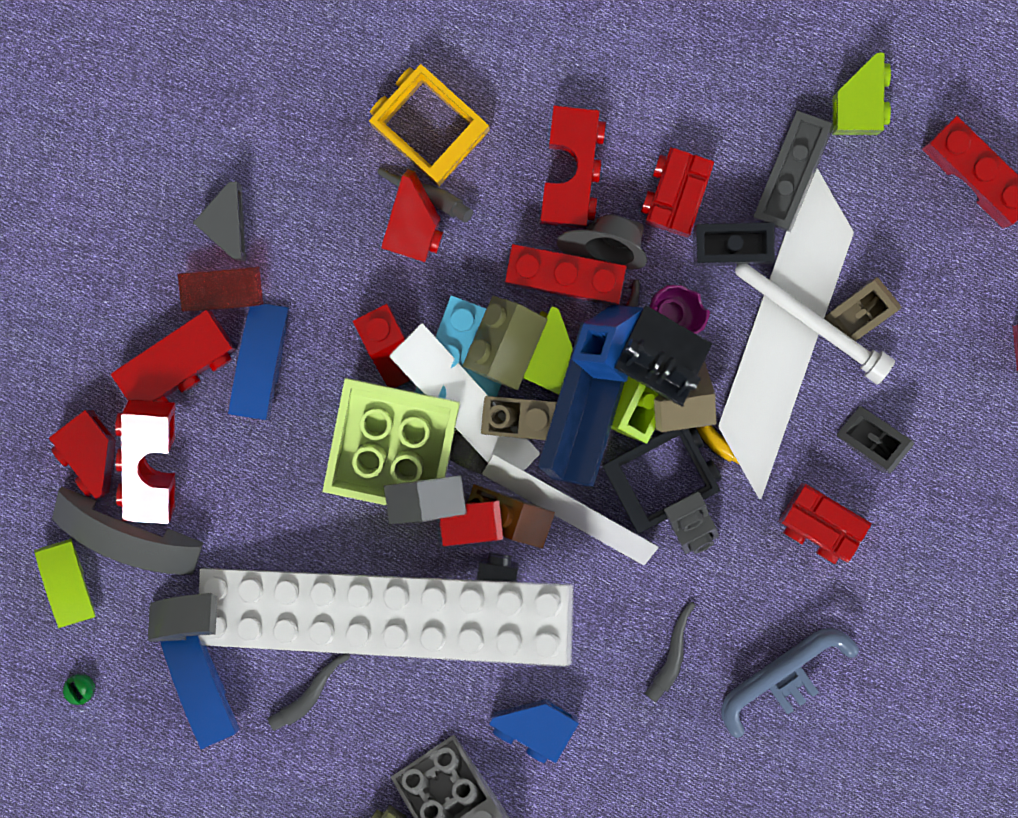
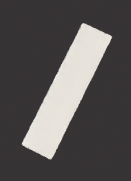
M420 324L390 355L391 359L425 395L438 397L444 385L446 389L445 399L460 402L455 428L487 463H489L493 455H496L524 471L540 455V452L527 438L481 434L483 403L485 396L488 395L459 363L451 368L454 357L424 324ZM501 411L498 417L504 422L506 415ZM516 426L510 428L514 433H518Z
M496 455L492 456L482 473L484 476L535 505L555 512V516L642 565H645L658 549V546Z

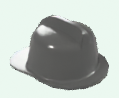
M603 215L592 221L586 230L564 232L558 237L556 242L559 250L564 254L625 265L626 269H640L645 267L648 261L646 253L641 249L644 232L643 224L617 215Z

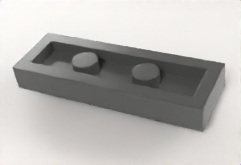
M798 110L796 111L753 216L755 220L763 223L774 222V227L791 233L834 128L833 123Z

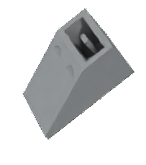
M452 735L391 776L392 781L414 818H509L505 809L455 735Z

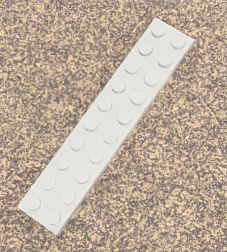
M221 568L200 569L199 594L212 593L217 596L216 634L198 635L201 644L205 646L556 666L571 665L573 585Z

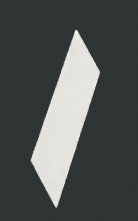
M818 168L791 233L786 231L769 280L819 316L825 318L854 232ZM765 295L763 296L718 425L759 499L763 496L819 335Z

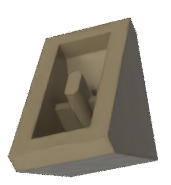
M876 277L866 282L825 316V320L854 341H857L899 311L902 306L882 281Z
M705 361L698 373L701 380L696 389L690 391L683 407L660 394L654 399L656 430L667 432L716 425L715 392Z

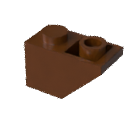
M473 484L467 503L499 501L503 537L543 549L555 512Z

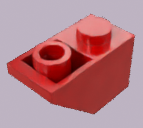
M84 410L50 436L49 439L54 444L51 451L56 459L65 467L69 464L78 477L74 480L79 489L87 497L93 495L95 499L105 497L110 491L116 439L94 410Z

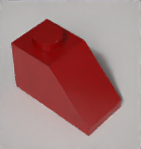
M407 169L402 175L381 248L425 262L431 252L438 253L444 232L438 230L441 219L415 171Z
M385 304L353 320L352 322L387 387L397 388L410 381L411 379L390 357L406 340L391 307Z

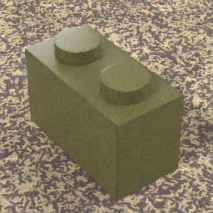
M492 295L462 367L489 380L518 390L548 319L518 303Z

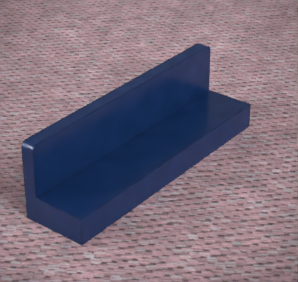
M581 322L538 468L553 480L591 487L596 481L625 382L593 378L572 360L584 322Z

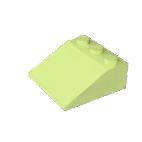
M345 378L322 492L386 505L384 485L446 477L460 402Z

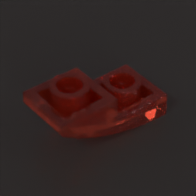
M259 266L177 274L182 312L263 305Z

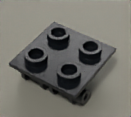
M645 305L618 359L615 369L683 407L690 391H694L701 380L698 373L712 343Z

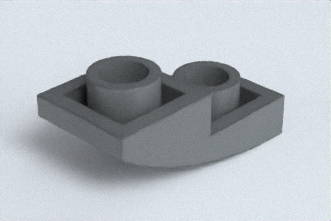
M699 491L664 509L685 555L691 551L694 554H698L709 549L715 543L713 540L719 537L717 528L708 513L707 506Z
M212 593L172 597L150 603L148 641L186 640V636L216 634L217 596Z

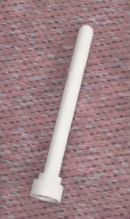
M738 264L736 266L735 273L738 277L861 364L860 369L865 371L864 376L878 385L890 372L895 360L885 352L868 351L750 265Z

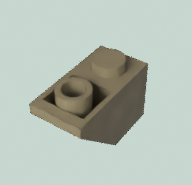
M485 396L481 434L546 440L557 402ZM501 411L506 415L504 422L498 417ZM516 426L518 433H514L510 428Z

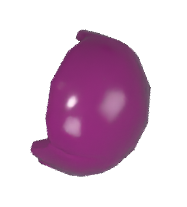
M666 285L652 296L649 305L653 310L696 335L705 329L710 316V311L705 309L702 304L700 293L689 290L682 285Z

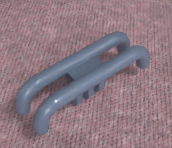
M834 628L821 629L812 633L738 685L725 697L721 707V717L725 727L733 737H742L745 728L739 719L741 709L768 689L786 714H790L794 710L791 703L786 699L787 696L792 694L801 706L806 703V700L798 690L804 685L806 691L812 697L819 693L801 666L829 647H837L847 657L854 658L859 652L857 644L848 635Z

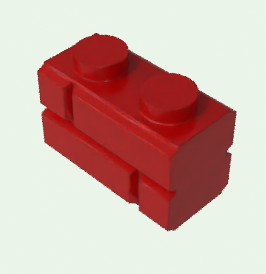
M670 148L667 156L660 154L653 173L654 177L660 178L655 193L647 191L641 213L647 214L645 224L688 238L691 234L714 162L676 148Z
M806 483L799 485L778 521L786 526L783 534L802 545L808 539L819 546L815 553L833 564H836L839 559L847 563L852 559L872 524Z

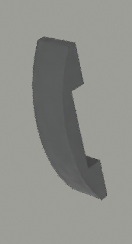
M62 486L58 490L52 520L68 535L84 546L110 559L140 569L167 574H194L204 542L171 529H167L163 537L95 511L97 502L95 499Z

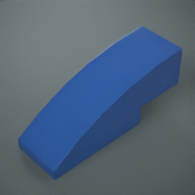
M257 302L250 303L235 370L228 410L229 415L270 420L275 384L278 383L289 307Z
M198 635L186 636V640L160 641L174 686L200 749H204L236 734L240 728L224 695L226 690L206 646L201 644Z

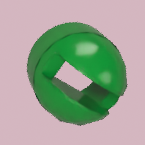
M75 674L69 677L63 685L64 698L73 705L87 703L95 693L93 680L85 674ZM70 683H75L79 693L83 697L81 700H79L76 696Z

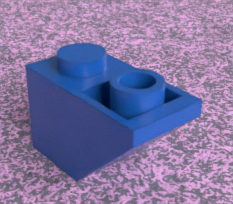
M611 305L585 322L582 326L572 360L593 378L626 382L628 376L615 369V366L643 308Z
M547 699L494 712L490 718L489 725L494 727L492 733L509 744L516 740L527 746L528 748L525 752L539 762L546 763L547 759L556 763L579 725V719Z

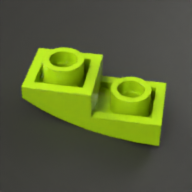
M72 538L35 549L34 554L58 628L96 617L95 608L84 580V572Z

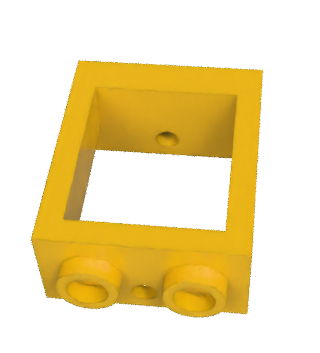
M420 64L415 70L409 67L398 78L395 84L399 88L389 99L384 95L376 102L370 110L373 117L369 122L374 129L440 187L488 134L490 127ZM423 83L469 124L432 166L386 125Z

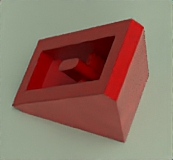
M499 501L465 503L467 514L440 518L443 546L503 540Z

